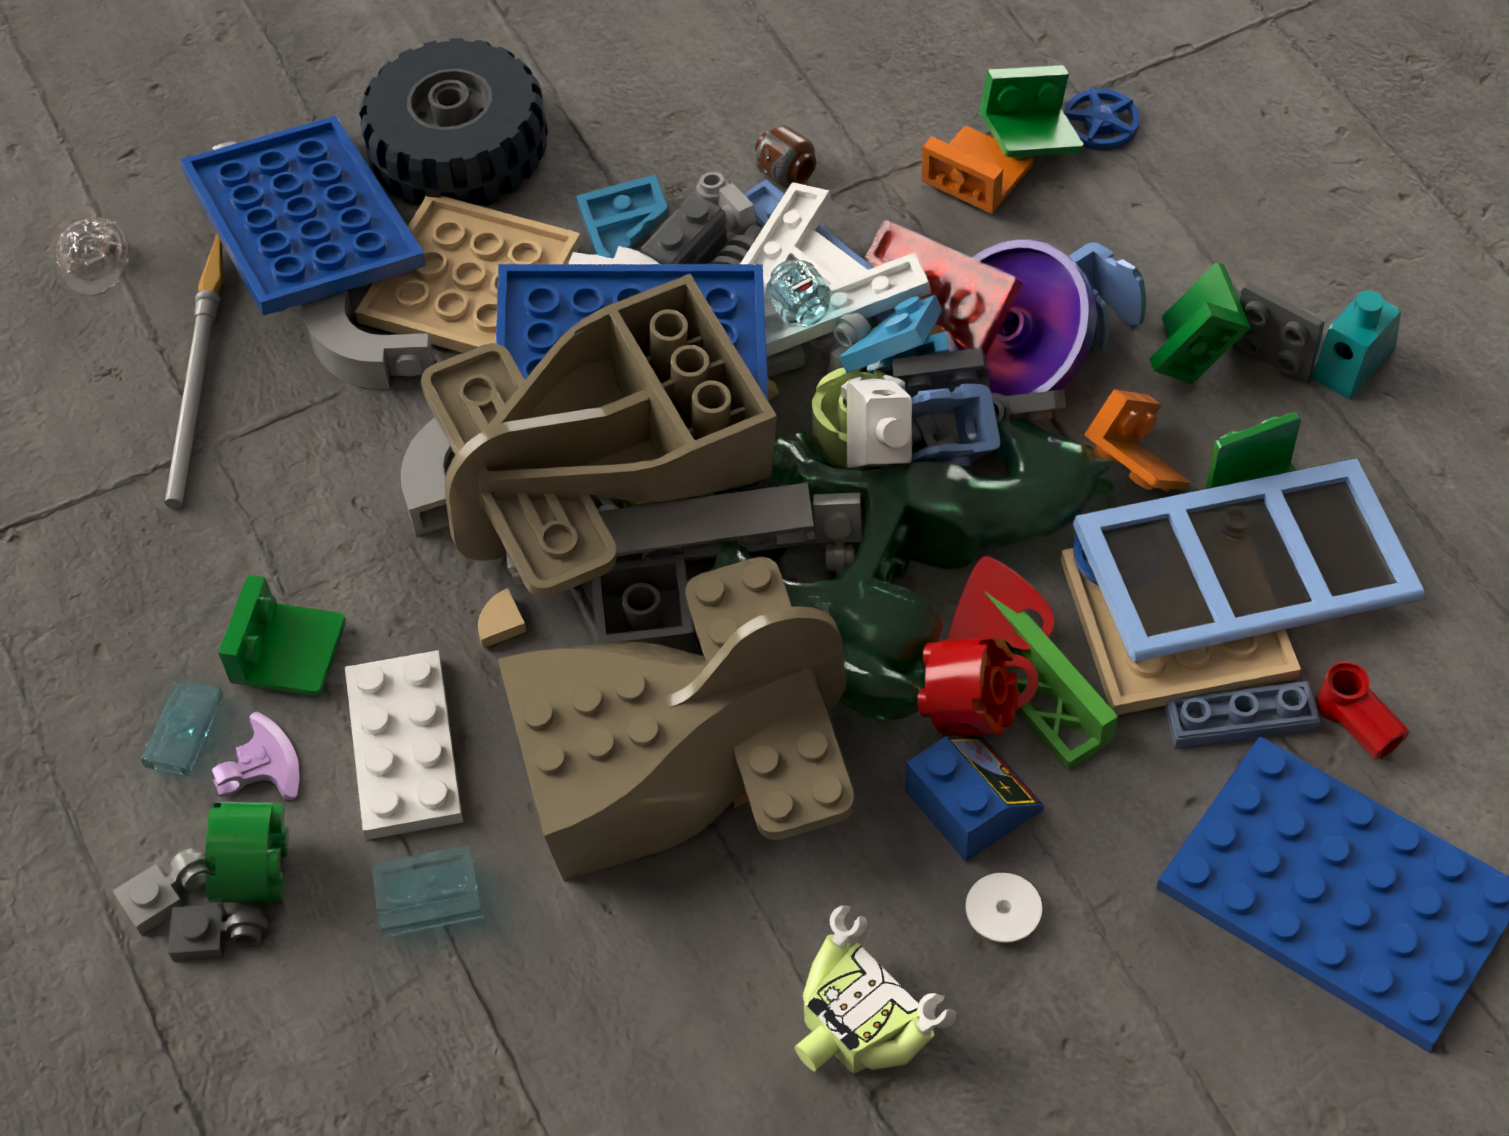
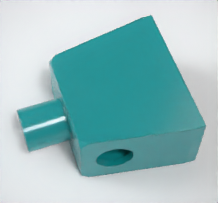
M1367 290L1360 292L1330 325L1312 379L1350 400L1395 350L1401 318L1400 310L1384 301L1383 297L1375 291ZM1348 352L1352 355L1353 352V358L1349 360L1344 359L1345 354Z

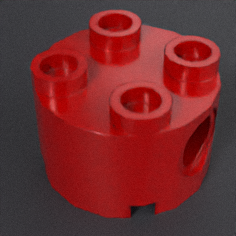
M998 637L944 639L925 645L923 651V661L926 668L925 688H922L918 694V708L922 717H931L932 723L938 732L947 737L1004 734L1006 731L1002 727H1010L1013 723L1018 692L1016 672L1007 673L1005 661L1014 660L1005 641Z

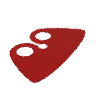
M984 556L980 559L971 572L962 592L948 639L998 637L1009 642L1013 648L1030 649L1026 642L1014 632L1012 625L986 593L1016 613L1025 609L1037 611L1043 620L1041 630L1049 638L1053 630L1054 615L1045 599L1028 582L1003 563L990 556ZM1012 654L1014 661H1005L1006 668L1017 666L1023 669L1028 677V684L1025 690L1017 695L1016 709L1025 706L1034 697L1038 688V674L1036 667L1030 660L1023 656Z

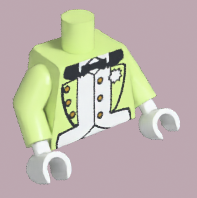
M840 906L832 912L830 926L835 934L826 937L815 957L802 996L804 1000L805 1023L812 1032L795 1046V1051L803 1063L812 1071H816L834 1055L853 1073H857L865 1068L876 1070L906 1065L933 1038V1029L935 1027L949 1028L956 1021V1012L950 1009L942 1012L937 1019L935 1018V1008L944 1000L945 996L935 993L927 994L918 1004L858 942L850 948L848 943L850 937L861 936L868 926L866 918L859 916L851 930L848 931L845 928L844 918L849 913L850 906Z

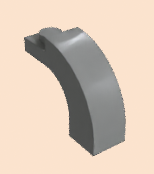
M348 290L330 295L324 299H317L302 304L304 320L318 360L330 373L347 383L369 389L390 390L391 376L422 375L426 368L434 364L428 333L375 335L356 328L353 325L354 312Z
M436 417L429 421L413 438L406 450L401 467L402 491L416 536L449 526L444 485L447 471L456 455Z

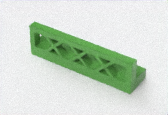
M986 593L1012 625L1014 632L1030 647L1028 650L1011 647L1009 642L1005 641L1011 654L1027 658L1036 667L1038 688L1035 693L1050 695L1057 702L1056 714L1036 711L1029 702L1025 706L1016 709L1017 712L1067 770L1112 743L1115 738L1118 715L1024 610L1016 613ZM1028 677L1027 680L1017 679V695L1020 694L1019 691L1025 690L1028 684ZM1062 709L1067 715H1061ZM1048 724H1049V725H1054V730H1052V729L1048 726ZM1059 726L1080 729L1089 740L1070 751L1058 737Z

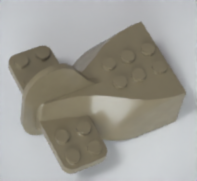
M691 274L608 305L585 317L559 338L526 379L522 376L509 351L504 346L495 343L479 346L426 368L422 374L421 382L424 397L456 455L449 466L444 485L450 534L454 544L463 556L477 561L503 558L507 556V551L526 588L537 597L547 598L602 576L611 571L615 566L617 560L616 543L590 495L635 502H662L743 487L769 478L772 475L777 415Z
M765 557L752 558L701 573L692 577L685 588L686 599L704 656L658 644L615 642L525 652L498 659L543 834L563 881L659 853L683 843L711 824L744 790H746L759 832L771 840H782L839 823L853 813L855 807L853 788L828 716V712L842 697L846 686L841 636L835 620L828 613L811 607L791 606L780 570L771 559Z

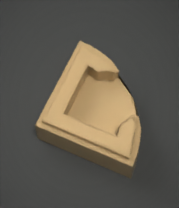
M508 588L493 596L481 611L478 621V632L483 649L527 632L525 622Z

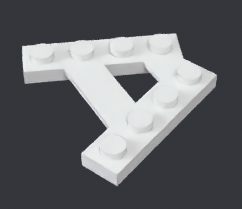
M792 182L740 263L763 264L766 356H771L833 332L834 328L837 327V320L845 314L859 313L866 319L895 308L899 303L914 296L921 298L931 294L929 282L915 253L867 270L815 231L832 204L829 190ZM794 264L796 266L803 265L799 268L824 287L810 292L806 296L803 295L792 299L786 307H783L788 301H785L776 292L787 274L783 275L782 281L781 276L784 273H789ZM790 307H793L794 310H792L791 312L788 311Z

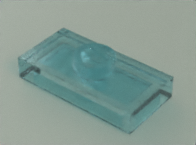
M175 679L140 758L144 767L184 776L190 775L222 701L223 694L220 687Z

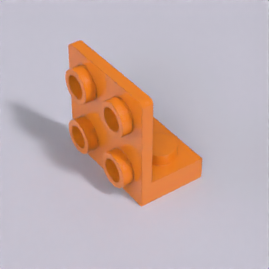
M965 126L949 144L931 136L922 146L921 181L993 214L1033 166L1034 157L1028 156L1023 159L1008 158L1002 152L995 138Z
M1114 389L1084 434V436L1096 444L1093 449L1095 453L1112 464H1117L1118 461L1131 470L1128 475L1129 478L1147 490H1152L1153 487L1160 488L1166 492L1170 489L1187 490L1191 484L1190 480L1138 443L1140 438L1146 437L1154 428L1157 422V416L1155 415L1162 404L1147 394Z

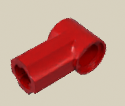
M1352 662L1333 664L1327 671L1316 699L1318 710L1326 719L1341 723L1374 760L1378 758L1383 759L1406 740L1410 731L1369 688V676L1361 666ZM1336 689L1346 691L1350 695L1341 694Z

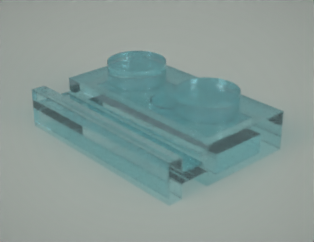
M470 845L371 864L376 908L379 917L378 924L382 938L482 918Z

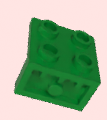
M1064 65L987 70L979 112L1006 157L1023 159L1028 156H1063L1065 154L1082 152L1083 143L1062 111L1069 73Z
M1217 262L1214 263L1163 314L1162 320L1169 339L1149 360L1154 372L1193 384L1251 328L1225 265Z
M1297 412L1281 417H1270L1259 425L1240 432L1231 431L1216 440L1205 489L1297 471L1291 463L1301 423V418ZM1310 492L1286 497L1285 500L1291 513L1310 507L1314 495ZM1265 502L1215 512L1219 520L1241 516L1246 530L1273 521Z
M247 575L218 651L230 683L320 696L346 625V618L343 613L277 604L276 598L271 594L266 577Z

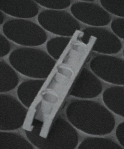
M808 483L599 511L616 543V562L684 554L685 562L815 543ZM506 551L507 566L509 572L512 573L514 584H524Z

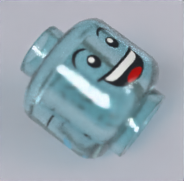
M797 260L793 262L784 261L773 269L765 294L768 301L786 324L808 327L817 323L826 315L829 310L832 292L828 283L811 262Z

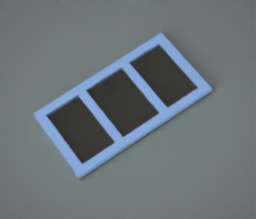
M1357 458L1077 515L1073 523L1132 663L1418 601L1424 598V589Z

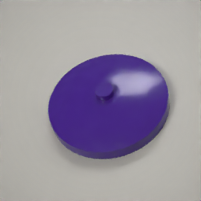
M1020 239L1005 241L988 247L974 255L952 276L938 299L942 312L935 324L952 334L953 342L958 350L983 349L988 361L991 393H999L1004 396L1063 390L1082 367L1095 335L1096 302L1092 287L1085 273L1078 264L1062 251L1047 243L1036 240ZM993 403L995 414H999L998 406Z

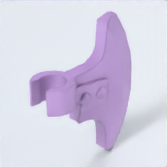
M254 712L249 716L250 724L254 731L253 738L248 743L236 747L239 763L224 762L212 769L215 777L213 782L217 792L221 797L231 796L238 793L247 784L265 780L271 781L277 786L284 800H293L297 797L300 783L299 762L291 741L275 722L260 712Z

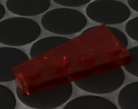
M884 219L864 258L874 267H878L915 253L931 289V294L919 299L923 300L935 295L942 308V312L936 321L939 326L959 342L965 350L982 348L986 356L1024 283L1009 274Z

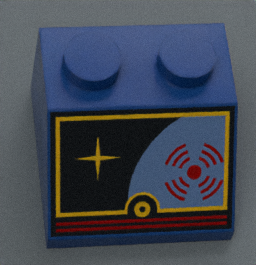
M983 736L944 737L906 762L905 792L965 862L1044 810V804Z

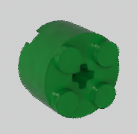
M213 802L214 808H210L205 840V859H209L210 871L215 872V875H205L208 901L210 903H272L273 901H284L285 873L280 871L281 857L288 856L289 831L288 827H284V804L275 802Z

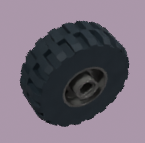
M450 38V41L438 43L435 40L423 43V46L412 50L410 48L400 53L396 60L393 62L388 61L379 70L377 78H372L360 104L361 130L367 155L375 176L392 193L398 197L403 195L404 200L419 207L426 196L432 198L444 196L474 205L492 204L498 201L500 196L506 193L510 195L520 188L525 178H530L538 167V161L544 156L547 147L546 137L548 130L542 91L538 79L532 75V70L521 59H515V55L500 46L495 48L489 42L482 40L471 42L464 41L463 38Z

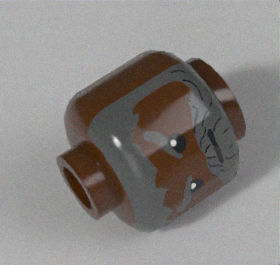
M784 125L775 127L771 131L764 132L756 142V167L761 173L780 186L790 187L792 182L802 184L809 179L815 170V147L810 140L790 127Z

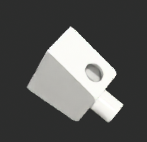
M894 380L847 381V468L894 467L911 463L912 401L910 395Z

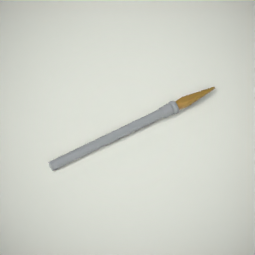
M216 234L198 285L199 292L195 297V327L164 501L165 505L172 509H178L183 504L212 325L215 322L217 310L221 303L218 294L223 282L222 241L218 234Z

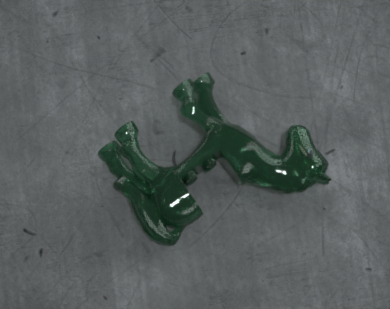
M1022 417L1004 419L997 424L1000 446L994 450V453L1006 470V477L972 474L959 466L945 461L890 464L881 469L848 470L836 463L825 453L816 436L803 430L796 434L794 440L781 436L774 446L772 475L768 478L769 481L791 485L808 483L811 502L813 501L814 494L860 493L861 509L864 511L866 522L863 539L852 564L832 580L796 582L783 579L792 607H811L828 613L837 624L842 641L846 673V686L839 701L864 716L885 721L904 719L919 711L918 694L922 688H925L924 647L927 643L939 641L943 624L939 613L929 602L918 594L894 584L897 577L904 578L910 560L938 568L958 569L971 564L979 550H985L992 545L1005 546L1019 541L1032 540L1036 537H1047L1074 522L1077 515H1082L1085 506L1094 496L1106 495L1113 490L1112 482L1099 476L1110 470L1116 464V460H1098L1095 450L1090 445L1043 430ZM728 541L720 550L713 570L752 558L746 547ZM697 636V646L699 647V649H701L700 642Z

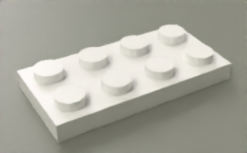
M439 650L345 667L362 827L366 840L463 823Z

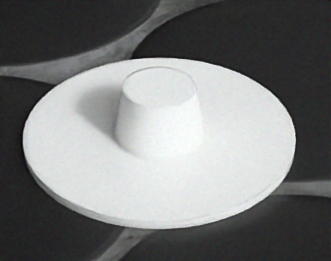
M994 873L981 878L972 886L966 898V915L971 926L983 937L1001 943L1015 942L1027 937L1036 929L1042 915V902L1037 890L1026 879L1011 873Z

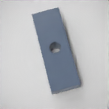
M1308 681L1182 697L1166 702V706H1164L1174 748L1259 738V736L1270 737L1318 731L1320 719Z

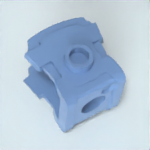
M1088 243L1068 256L1082 269L1092 287L1097 313L1095 335L1091 348L1093 350L1098 348L1102 350L1107 347L1110 331L1107 304L1116 310L1115 314L1130 328L1143 322L1146 311V292L1142 274L1135 266L1123 259L1115 261L1114 253L1099 243Z
M961 384L955 388V392H950L949 389L919 391L916 396L912 397V418L939 413H954L960 444H940L919 450L912 454L911 463L904 464L903 469L911 470L943 466L944 472L961 471L970 468L971 463L999 448L1000 437L990 389L982 384ZM975 420L977 424V434L975 431Z

